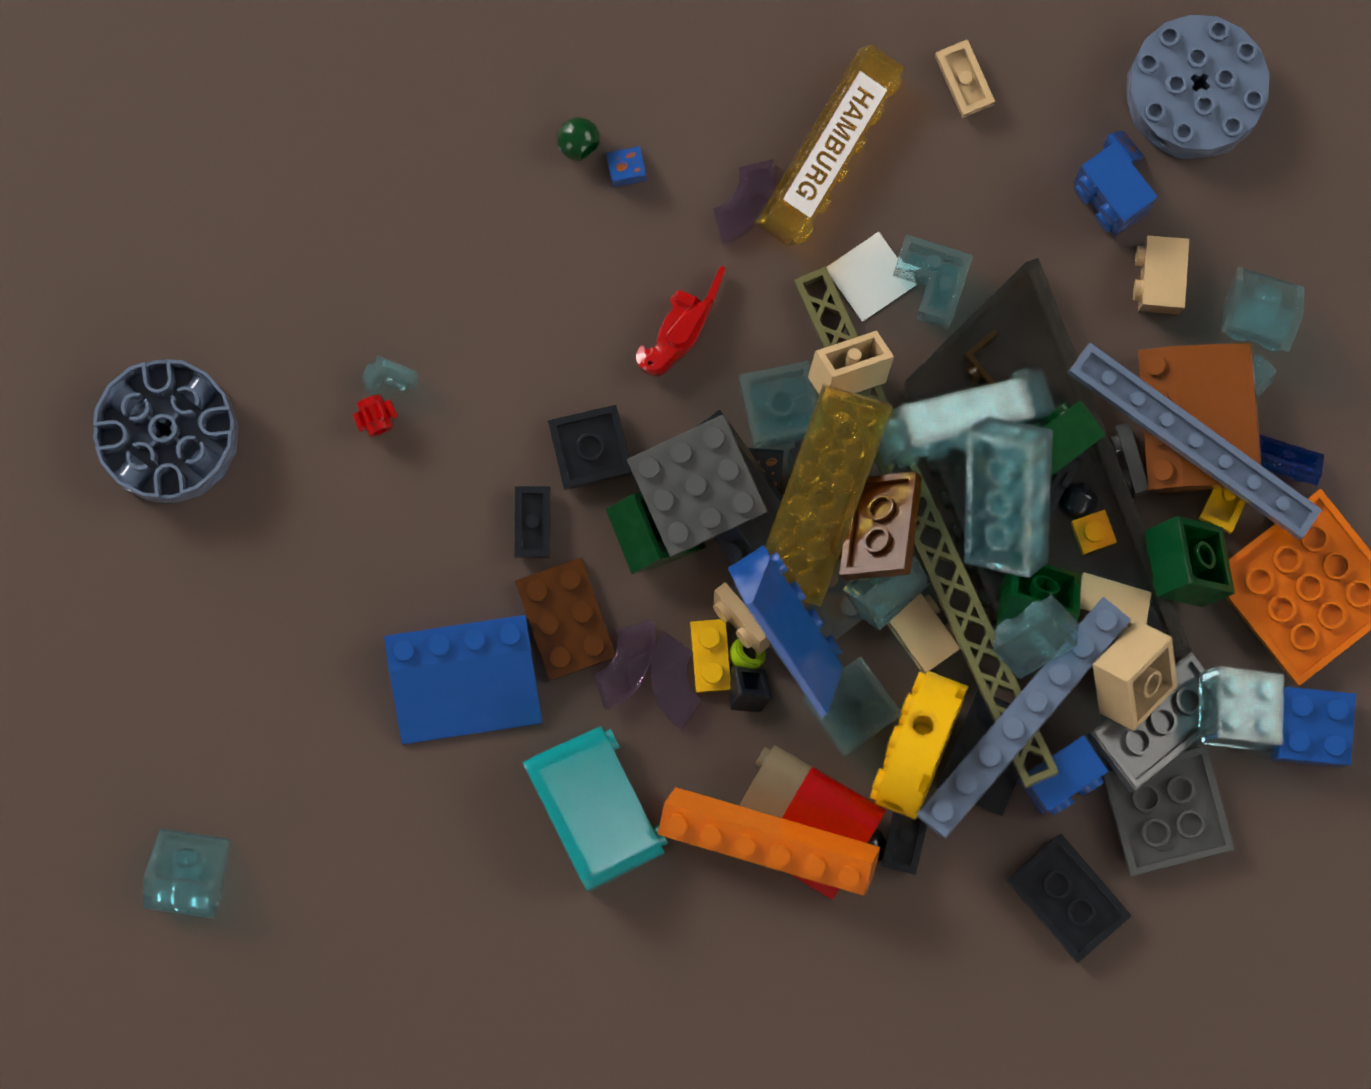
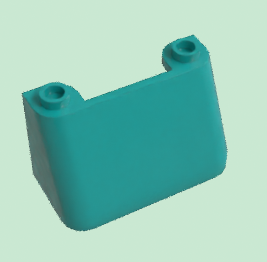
M601 726L523 761L526 771L588 892L665 854L662 846L668 844L664 836L658 835L659 824L654 827L651 826L614 750L620 747L611 729L604 732Z

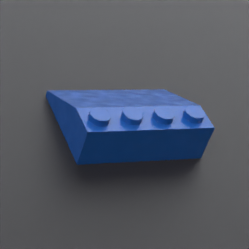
M765 545L730 566L728 570L747 608L822 718L828 714L844 668L838 658L843 652L832 635L825 638L820 628L825 626L814 607L807 611L801 602L807 597L797 581L794 580L789 583L783 573L788 571V568L779 554L776 552L770 555Z
M526 615L384 636L402 745L543 724Z

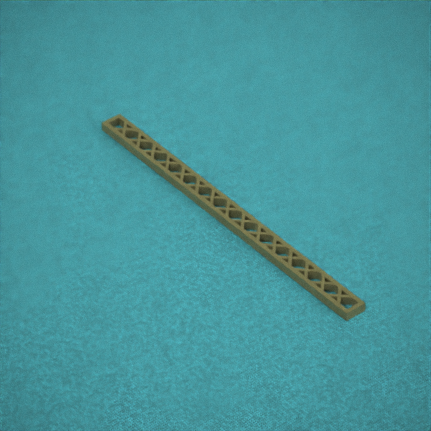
M826 266L794 279L796 290L823 348L838 344L839 341L844 342L858 337ZM823 280L827 288L823 300L809 296L805 286ZM825 311L840 317L841 321L836 331L822 326L821 320ZM881 385L866 389L865 392L860 391L848 395L846 399L881 475L892 474L895 466L898 465L909 469L911 472L916 471L922 477L920 500L925 502L926 509L922 517L917 516L916 524L919 527L915 531L914 548L995 723L1006 710L995 704L994 696L998 687L1012 692L1016 699L1022 692ZM867 403L882 408L883 414L879 423L864 418L863 412ZM887 421H888L890 427L885 426V424H886ZM870 429L873 430V431H876L875 434H874V437H873V435H872ZM881 434L896 439L898 444L894 454L879 450L877 444ZM901 452L905 459L899 457ZM885 461L890 462L888 468L886 466ZM930 515L934 522L928 520ZM924 528L940 534L941 540L937 549L922 544L920 538ZM944 546L946 547L948 553L942 552ZM928 555L933 557L932 562H930ZM939 559L954 565L956 570L952 581L936 575L935 569ZM959 578L963 585L957 584ZM942 587H945V588L948 589V591H947L946 594H945V592H944V590H943ZM954 591L969 597L970 604L966 613L951 608L949 602ZM973 610H975L977 617L972 616ZM957 619H960V620L963 621L961 627H960V625H959ZM968 623L983 628L985 636L981 645L966 640L964 633ZM988 641H989V643H990V645H991V647H992L993 650H991V649H989V648H986V647H987V644H988ZM972 651L978 653L976 659L974 658ZM983 655L998 660L1000 668L996 678L981 673L979 664ZM1003 673L1007 682L1001 680ZM986 683L993 685L991 691H989ZM1038 730L1023 747L1021 756L1017 754L1012 760L1025 789L1052 778L1059 773L1041 732ZM1033 739L1037 747L1031 745ZM1027 753L1043 758L1047 770L1029 777L1023 765Z

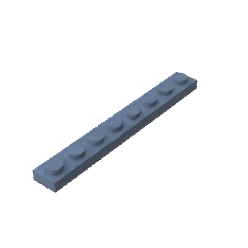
M1092 343L1086 345L1067 374L1296 539L1301 540L1304 538L1321 513L1322 509Z
M1102 597L917 813V817L945 840L1092 668L1097 659L1130 623L1131 618L1105 597Z

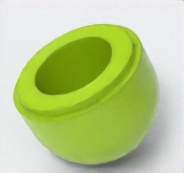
M739 639L732 643L729 649V660L732 666L758 668L764 663L766 659L765 650L759 655L756 652L755 659H751L744 653V645Z

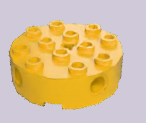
M927 671L926 674L918 673L912 694H908L902 708L899 726H895L885 754L886 758L883 763L884 767L879 769L872 786L870 798L875 800L876 805L916 820L917 813L925 801L949 742L968 686L931 671Z

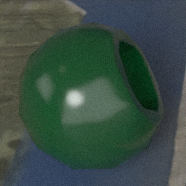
M582 117L569 119L561 125L557 133V145L561 153L575 161H581L590 156L601 143V134L596 124Z

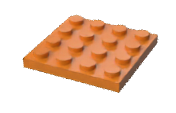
M1319 489L1308 498V500L1321 508L1322 511L1303 539H1296L1275 523L1229 559L1235 594L1226 597V599L1296 687L1300 686L1371 631V550L1322 489Z

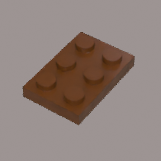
M916 471L852 478L839 575L845 581L910 575L922 477Z
M582 557L515 580L550 682L617 658Z

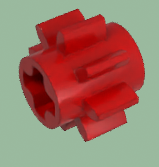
M376 394L356 403L359 411L353 413L352 416L359 432L367 430L369 437H374L394 428L391 420L398 416L391 399L383 401L381 394Z

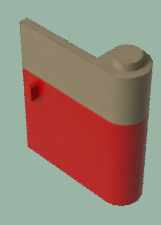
M776 744L772 749L764 747L754 764L760 770L739 806L865 843H868L886 812V809L876 805L871 800ZM789 874L831 900L834 899L839 891V888Z

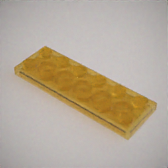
M825 384L822 385L765 546L770 555L777 552L785 563L788 571L783 574L788 582L791 583L796 580L807 597L802 602L820 607L822 606L893 408L889 403Z

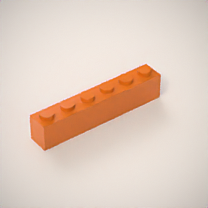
M677 787L674 788L664 802L658 835L863 896L873 880L881 848Z

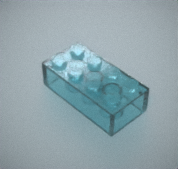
M1020 377L901 405L874 423L872 428L884 466L898 463L899 468L919 462V457L929 455L930 460H935L949 455L950 450L960 448L961 453L981 447V442L990 440L991 445L1006 442L1012 439L1011 435L1025 431L1027 429L1025 424L1037 418V414L1025 377Z
M986 416L967 430L964 563L1030 578L1048 562L1052 429Z

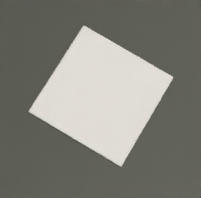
M877 232L826 267L832 280L862 322L916 286V283L880 232Z

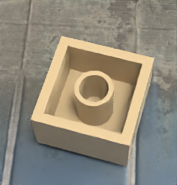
M1138 620L1127 631H1123L1118 636L1116 642L1093 664L1099 713L1133 731L1178 687L1172 637Z

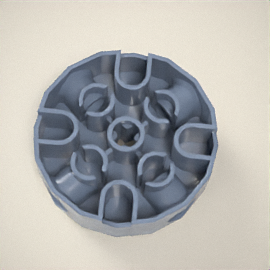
M1187 15L1164 23L1144 40L1127 74L1126 100L1135 128L1153 147L1181 159L1215 157L1230 152L1252 132L1268 102L1270 73L1261 48L1241 27L1218 16ZM1195 84L1202 86L1198 91L1192 89Z
M154 360L128 367L106 386L94 409L93 439L101 465L125 490L149 502L177 504L203 495L225 476L237 453L239 425L231 400L207 372L183 360ZM164 426L168 429L170 428L172 433L168 437L163 436L160 429Z

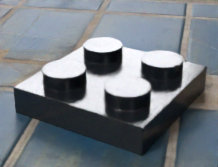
M617 405L548 420L564 490L633 474L627 461L629 455Z

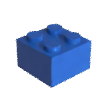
M1113 142L1084 163L1074 180L1076 185L1074 191L1078 198L1085 205L1090 203L1097 213L1095 219L1105 232L1111 231L1115 237L1148 214L1158 198L1116 142Z
M1283 687L1277 690L1272 761L1332 767L1351 765L1356 694Z
M1084 735L1052 755L1059 771L1058 775L1026 789L1020 777L1018 778L1019 783L1040 814L1050 811L1052 816L1058 814L1074 803L1071 798L1072 795L1079 791L1083 796L1104 783L1101 776L1107 773L1108 770ZM1044 761L1027 772L1028 776L1031 777L1047 770Z

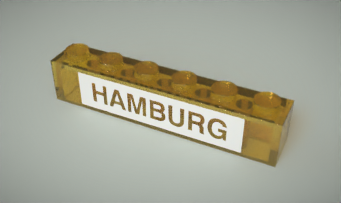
M872 44L861 47L757 218L756 225L788 246L799 245L800 242L804 243L810 237L814 230L813 220L818 213L824 212L830 204L832 196L829 194L835 184H840L846 177L850 169L847 166L853 154L857 155L867 141V137L864 135L870 125L874 126L882 117L885 110L882 105L888 95L891 97L902 83L900 75L905 67Z

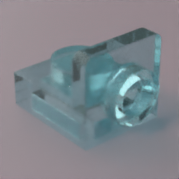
M377 356L374 364L369 362L362 382L366 383L364 387L366 392L375 395L382 377L386 378L384 382L386 385L400 391H404L405 387L415 390L420 377L416 370Z

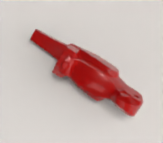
M719 267L707 297L702 302L696 296L681 290L675 291L674 295L671 296L670 304L672 310L668 313L660 327L656 346L651 349H645L643 345L636 353V362L642 372L650 376L660 377L695 346L715 303L726 273L725 267Z

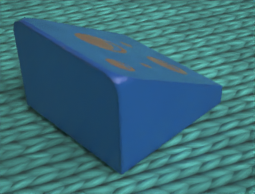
M1123 130L1107 136L1103 144L1104 149L1113 142H1116L1133 165L1142 159V152Z
M640 146L606 153L612 187L647 181Z

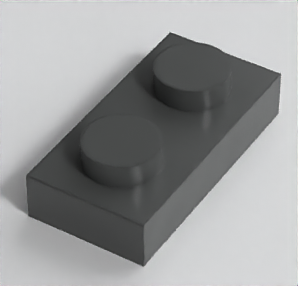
M1128 422L1117 425L1114 430L1115 436L1110 437L1115 457L1121 456L1125 469L1120 470L1124 489L1125 491L1131 490L1133 498L1146 495L1149 491L1148 483L1131 424Z

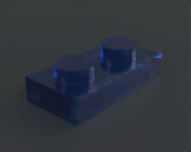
M1259 435L1262 467L1269 472L1290 477L1298 482L1318 485L1322 476L1324 454Z

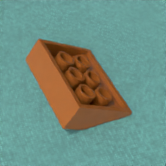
M1252 343L1183 345L1138 350L1140 379L1262 466ZM1144 429L1149 491L1160 495L1226 488Z

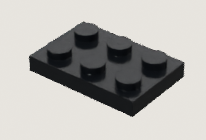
M977 690L936 786L937 789L941 787L994 725V720L980 690ZM994 696L996 705L1005 709L1011 705V703ZM1013 762L1006 767L977 801L976 806L1003 816L1019 778Z
M1059 834L1006 880L1076 963H1079L1132 917L1062 834Z

